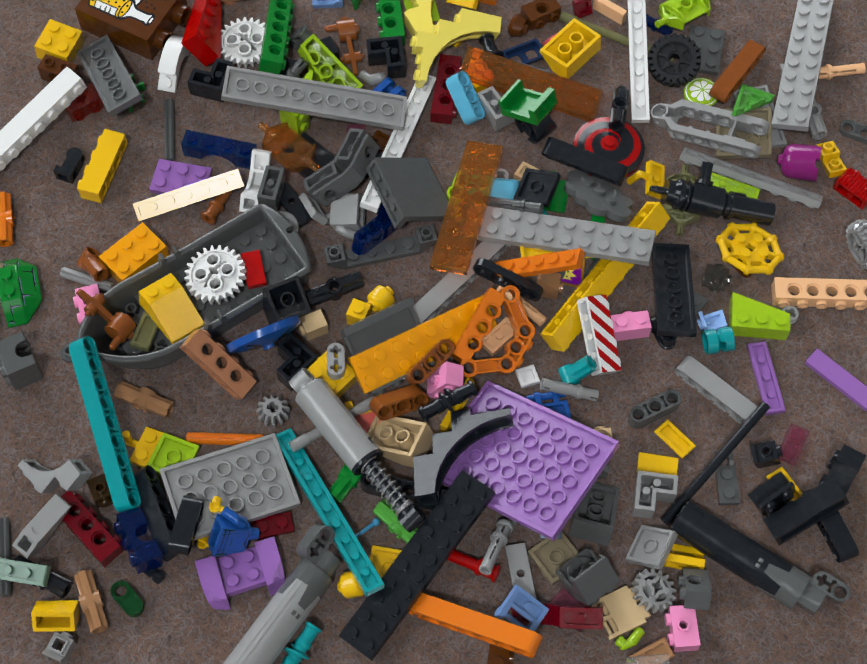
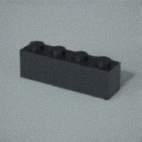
M832 477L829 480L825 479L820 482L816 488L803 492L801 497L796 500L788 501L778 511L770 512L763 521L780 546L849 504V501L836 480Z

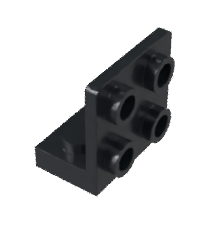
M779 472L749 493L748 496L762 515L765 513L769 514L778 508L777 505L782 501L787 503L794 497L793 494L796 492L793 482L789 483L785 476Z

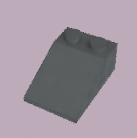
M595 482L574 511L568 536L608 546L614 529L620 488Z

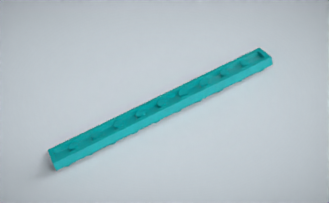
M289 428L276 434L285 461L323 525L333 528L335 532L333 542L364 595L367 597L383 589L384 583L306 452L303 448L296 452L292 451L289 442L297 438L292 429Z

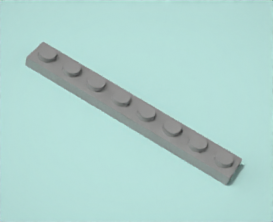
M684 147L679 158L685 164H694L700 168L703 161L714 163L712 171L718 175L750 184L760 190H767L775 196L787 197L792 202L804 203L809 208L819 209L823 199V195Z

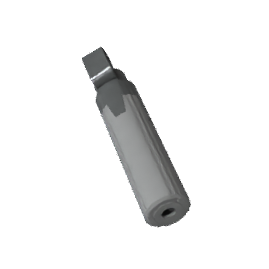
M314 524L310 527L296 548L297 555L302 559L223 664L274 663L332 584L331 576L341 564L340 560L327 550L335 537L333 528L321 524Z

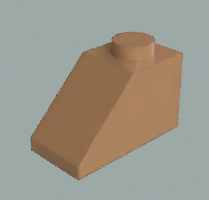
M556 272L537 276V284L543 288L541 297L557 299L558 293L562 294L564 283L560 282L561 274Z

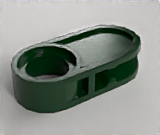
M117 581L111 586L110 592L112 597L128 616L138 617L143 613L144 604L128 583ZM123 586L127 589L126 594L119 597L115 594L116 589Z

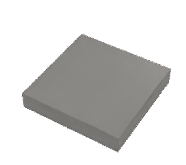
M641 525L625 560L631 564L662 570L678 534L672 530Z

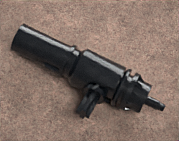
M702 162L700 177L695 179L694 185L688 179L686 181L684 179L675 181L668 179L664 187L650 186V191L662 194V203L668 204L673 209H679L682 212L685 211L712 218L723 216L725 219H729L731 217L768 226L771 225L775 216L776 205L773 202L750 198L746 194L733 191L727 193L725 188L713 186L714 182L710 181L714 163Z

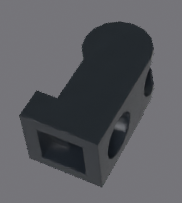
M73 147L67 151L66 159L62 166L56 165L53 170L56 179L71 184L74 183L85 162L81 149Z

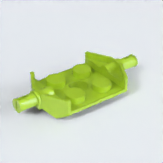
M668 0L659 5L658 13L661 19L655 21L654 25L657 28L668 25L683 30L684 25L705 13H707V16L710 15L709 1L711 0Z

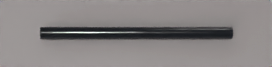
M762 401L660 518L662 522L666 525L671 523L683 506L691 500L770 409L767 403Z

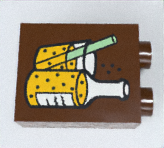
M81 0L75 7V11L82 30L100 38L108 35L113 44L153 61L160 50L163 51L165 43L170 36H173L175 28L178 25H186L190 17L191 8L187 6L186 0Z

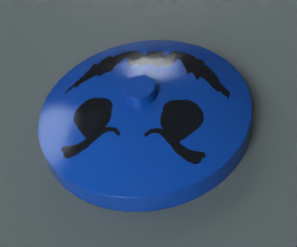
M298 315L283 319L240 337L227 344L226 347L229 353L248 352L260 348L266 351L275 347V342L291 333L301 324V320Z

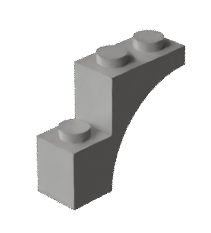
M24 459L18 464L19 468L23 471V475L32 482L35 490L40 494L53 493L59 485L66 491L79 490L93 473L82 459H68L65 464L55 470L42 466L36 459Z

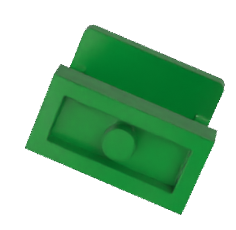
M519 79L499 100L502 115L536 126L558 103L555 89L548 87L544 93L524 88L522 80Z

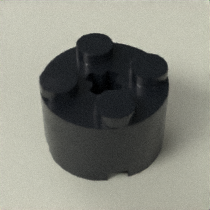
M550 112L538 126L514 119L518 130L521 133L525 132L529 136L528 140L533 144L538 143L557 128L556 123L550 116Z

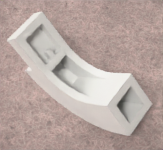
M170 36L165 43L158 67L160 74L157 90L173 93L177 91L181 63L190 53L181 44L183 39L181 36Z
M255 148L252 150L249 178L240 198V212H245L258 205V191L266 165L270 166L272 151Z

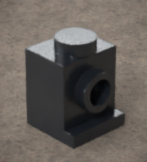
M775 440L760 444H750L753 461L757 468L781 464L780 457H783L781 445H777Z

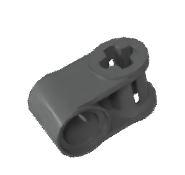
M307 25L297 28L290 36L288 46L295 48V51H298L300 45L312 35Z

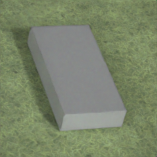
M302 193L299 199L310 217L325 225L328 219L319 204L306 193Z

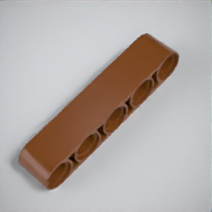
M750 39L714 83L709 96L725 104L762 58L766 47Z

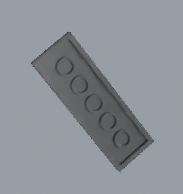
M108 35L77 51L111 117L143 99Z

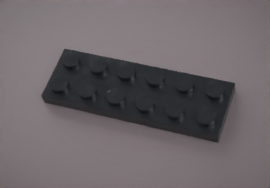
M654 243L651 257L657 336L696 337L697 326L689 245Z

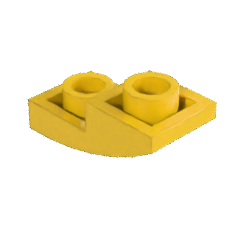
M834 141L816 144V146L822 147L820 160L829 178L841 176L847 168L840 159V151Z

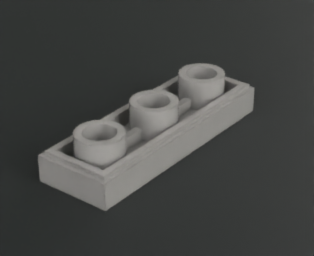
M525 543L505 546L512 588L514 585H518L536 599ZM518 573H523L524 576H523V577H518L517 574H518Z

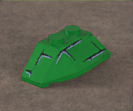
M17 258L0 262V299L8 328L28 324L42 302L37 267Z

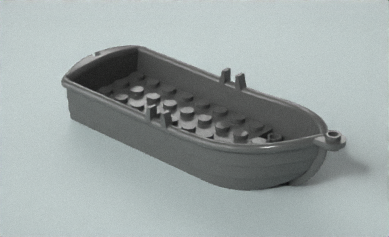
M258 204L179 250L172 246L173 253L164 258L161 253L158 254V262L121 281L104 293L105 302L102 306L113 316L116 312L128 314L132 317L137 328L143 313L146 312L139 304L138 291L172 273L184 288L204 322L203 326L199 329L206 330L213 340L263 310L262 288L298 275L302 286L307 284L311 264L305 245L297 231L287 233L293 228L291 223L271 207L265 204ZM212 245L215 250H217L219 245H221L223 250L228 246L230 251L234 249L236 255L240 254V256L241 253L260 250L267 286L248 289L246 279L242 280L244 286H238L240 293L233 292L235 298L228 296V302L221 299L220 304L214 300L211 305L208 300L203 303L201 298L196 300L195 296L191 295L186 286L187 283L184 277L187 275L184 271L189 269L187 263H193L191 257L197 258V252L203 254V248L210 251ZM96 313L94 316L89 315V317L85 315L76 340L85 336L92 337L96 343L100 360L103 363L130 369H157L170 365L187 355L179 347L190 334L172 344L159 329L149 352L130 347L131 339L120 343L115 350H111L109 345L113 338L104 329L108 322ZM71 342L64 345L60 350L62 360L67 363H72L69 354V344Z

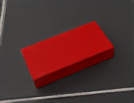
M260 250L241 253L242 260L245 263L244 267L247 270L245 275L247 277L248 289L267 286Z

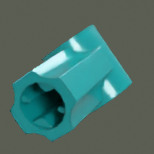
M586 355L573 364L560 367L558 372L562 382L577 385L581 383V379L596 371L597 365L591 356Z

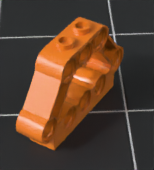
M508 285L499 292L491 287L487 289L455 344L451 357L458 360L459 365L469 364L472 369L470 374L464 371L463 379L492 373L506 375L522 365L524 361L523 354L525 351L528 352L534 343L531 340L535 334V327L528 320L519 299L520 292L515 286ZM505 292L512 294V301L505 298ZM501 305H503L514 335L513 339L505 344L504 355L500 358L471 359L473 354L482 348V339L491 332V323L500 316ZM488 307H491V308L494 309V311H495V315H494V316H489V315H488V313H487V308H488ZM478 324L485 326V333L478 331ZM521 327L527 329V336L521 335ZM469 340H473L476 343L475 350L469 348ZM512 343L518 346L517 353L511 350ZM502 360H506L509 363L507 370L501 366Z

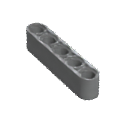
M686 356L674 370L678 377L681 376L682 380L692 388H697L701 395L708 400L711 399L713 404L722 411H727L729 416L739 424H743L758 407L691 356Z

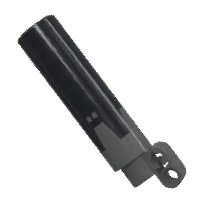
M688 501L683 506L670 530L678 534L677 538L790 610L794 605H797L813 616L824 598L833 603L842 604L850 597L849 587L825 571H819L813 577L809 576L692 501ZM822 577L825 579L824 584L819 586L818 580ZM834 584V586L830 589L829 592L826 591L829 588L828 586ZM835 589H842L845 593L844 598H837L834 594Z

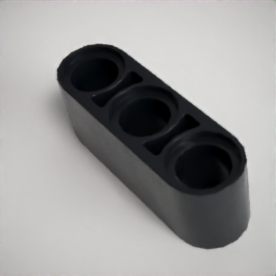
M183 496L169 539V552L189 556L204 508L203 499Z
M839 511L816 523L823 537L826 536V542L832 554L836 555L838 563L859 555L858 547Z

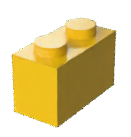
M36 601L31 612L33 632L75 631L80 620L79 601Z

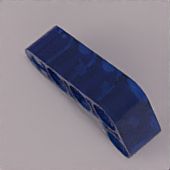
M382 203L378 209V215L355 232L351 247L355 254H366L398 229L394 228Z

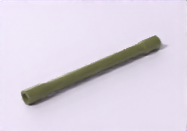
M562 11L559 21L568 24L575 18L602 37L629 47V37ZM647 44V54H649L651 47H653V46H650V45H648V44Z

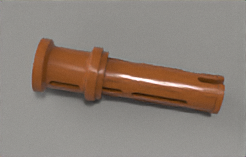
M234 190L217 195L215 199L211 200L206 211L201 213V219L206 223L214 225L217 216L224 211V204Z

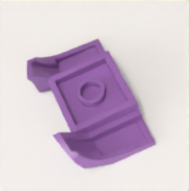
M274 536L254 542L255 547L248 548L243 552L233 553L217 559L210 556L195 561L201 586L208 603L213 609L229 610L228 597L265 585L268 587L270 596L276 594L285 582V575Z

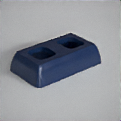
M536 38L503 50V57L506 59L511 71L513 64L510 58L514 56H519L522 63L528 65L544 59L540 53L542 46ZM534 50L538 57L529 60L525 53Z

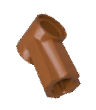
M86 247L79 257L77 265L87 271L96 282L106 280L109 273L107 267L99 259L100 253L91 247Z

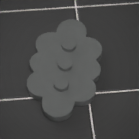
M572 170L567 173L564 191L574 197V201L577 204L585 206L586 210L595 216H607L616 222L629 221L633 201L629 197L622 195L621 189L611 186L610 182L595 176H589L582 171Z

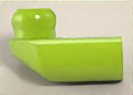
M637 627L629 638L625 639L623 636H619L615 640V645L620 650H627L637 645L645 632L642 628Z

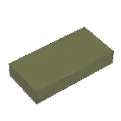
M146 312L143 313L131 339L130 347L149 352L159 327Z

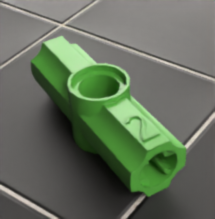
M385 499L380 501L373 510V514L387 525L391 533L394 532L397 535V539H402L407 544L418 528L414 529L411 533L408 532L398 521L395 515L396 511L391 510V504H386Z

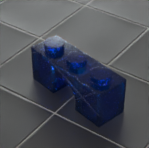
M138 507L118 513L114 529L116 534H120L122 538L121 543L124 551L129 553L130 565L136 568L138 574L161 567L163 555L156 540L141 541L137 538L145 535L147 531V521L141 508Z

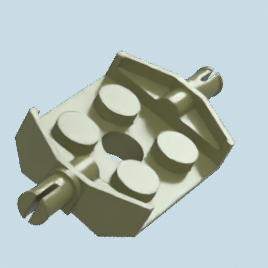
M682 164L681 173L673 174L666 178V180L684 179L686 181L688 179L694 185L695 179L699 178L690 175L688 164L686 165V170L685 164ZM664 204V209L670 217L669 221L676 225V236H679L680 231V237L684 235V226L698 222L700 219L698 214L682 212L679 209H673L668 204Z

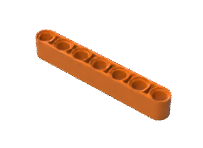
M425 593L421 594L408 612L410 615H418L417 618L530 658L535 657L543 639L540 634L532 630Z

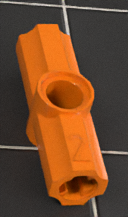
M2 191L0 192V247H10L14 244L13 227H15V224H13V220H15V216L12 210L11 194Z

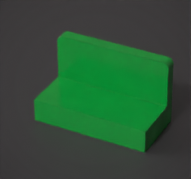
M559 180L549 207H544L545 211L565 213L568 196L564 191L566 181Z

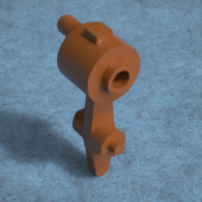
M342 17L341 20L336 21V24L326 25L324 30L325 32L337 31L339 42L347 43L348 53L343 54L340 61L344 62V65L351 64L353 75L357 76L358 69L356 63L362 62V58H365L364 54H361L360 51L354 52L352 41L357 40V34H360L358 23L355 24L354 18Z
M82 289L76 292L87 304L84 308L87 317L89 315L94 316L97 313L108 322L104 329L113 338L109 345L111 350H115L120 343H124L133 337V330L136 328V324L131 316L121 312H116L113 316L102 306L105 302L103 294H95L91 297Z

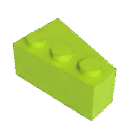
M732 292L729 300V326L732 328L734 336L777 340L787 339L790 333V313Z

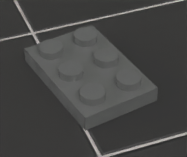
M697 25L690 26L688 37L696 42V46L698 45L701 53V65L698 73L718 76L725 30Z

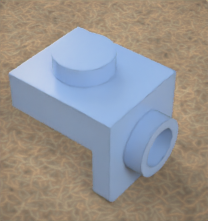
M723 310L703 315L702 311L698 312L700 319H697L700 330L715 329L718 331V328L728 327Z

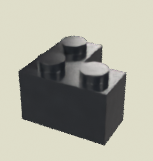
M401 36L366 39L369 66L386 64L389 78L406 77Z
M216 58L211 72L193 68L187 82L190 94L224 103L221 100L226 68L227 66L234 67L233 62Z
M289 333L277 344L278 355L285 362L276 369L278 380L292 392L294 389L290 386L289 380L302 368L308 369L318 359V356L292 333Z
M844 444L841 450L836 449L826 467L830 470L828 474L824 473L819 483L833 477L846 495L867 455Z

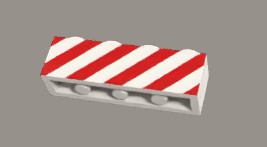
M587 296L578 300L577 305L587 355L591 356L597 365L596 371L591 373V375H605L621 371V361L618 355L617 341L614 335L607 296Z

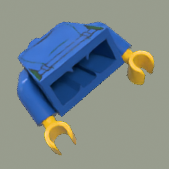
M214 496L209 504V510L213 513L219 511L221 514L216 515L210 535L198 539L197 546L200 549L209 547L208 549L213 557L243 552L246 550L249 540H257L259 538V529L257 527H250L245 516H241L227 506L223 507L222 499Z

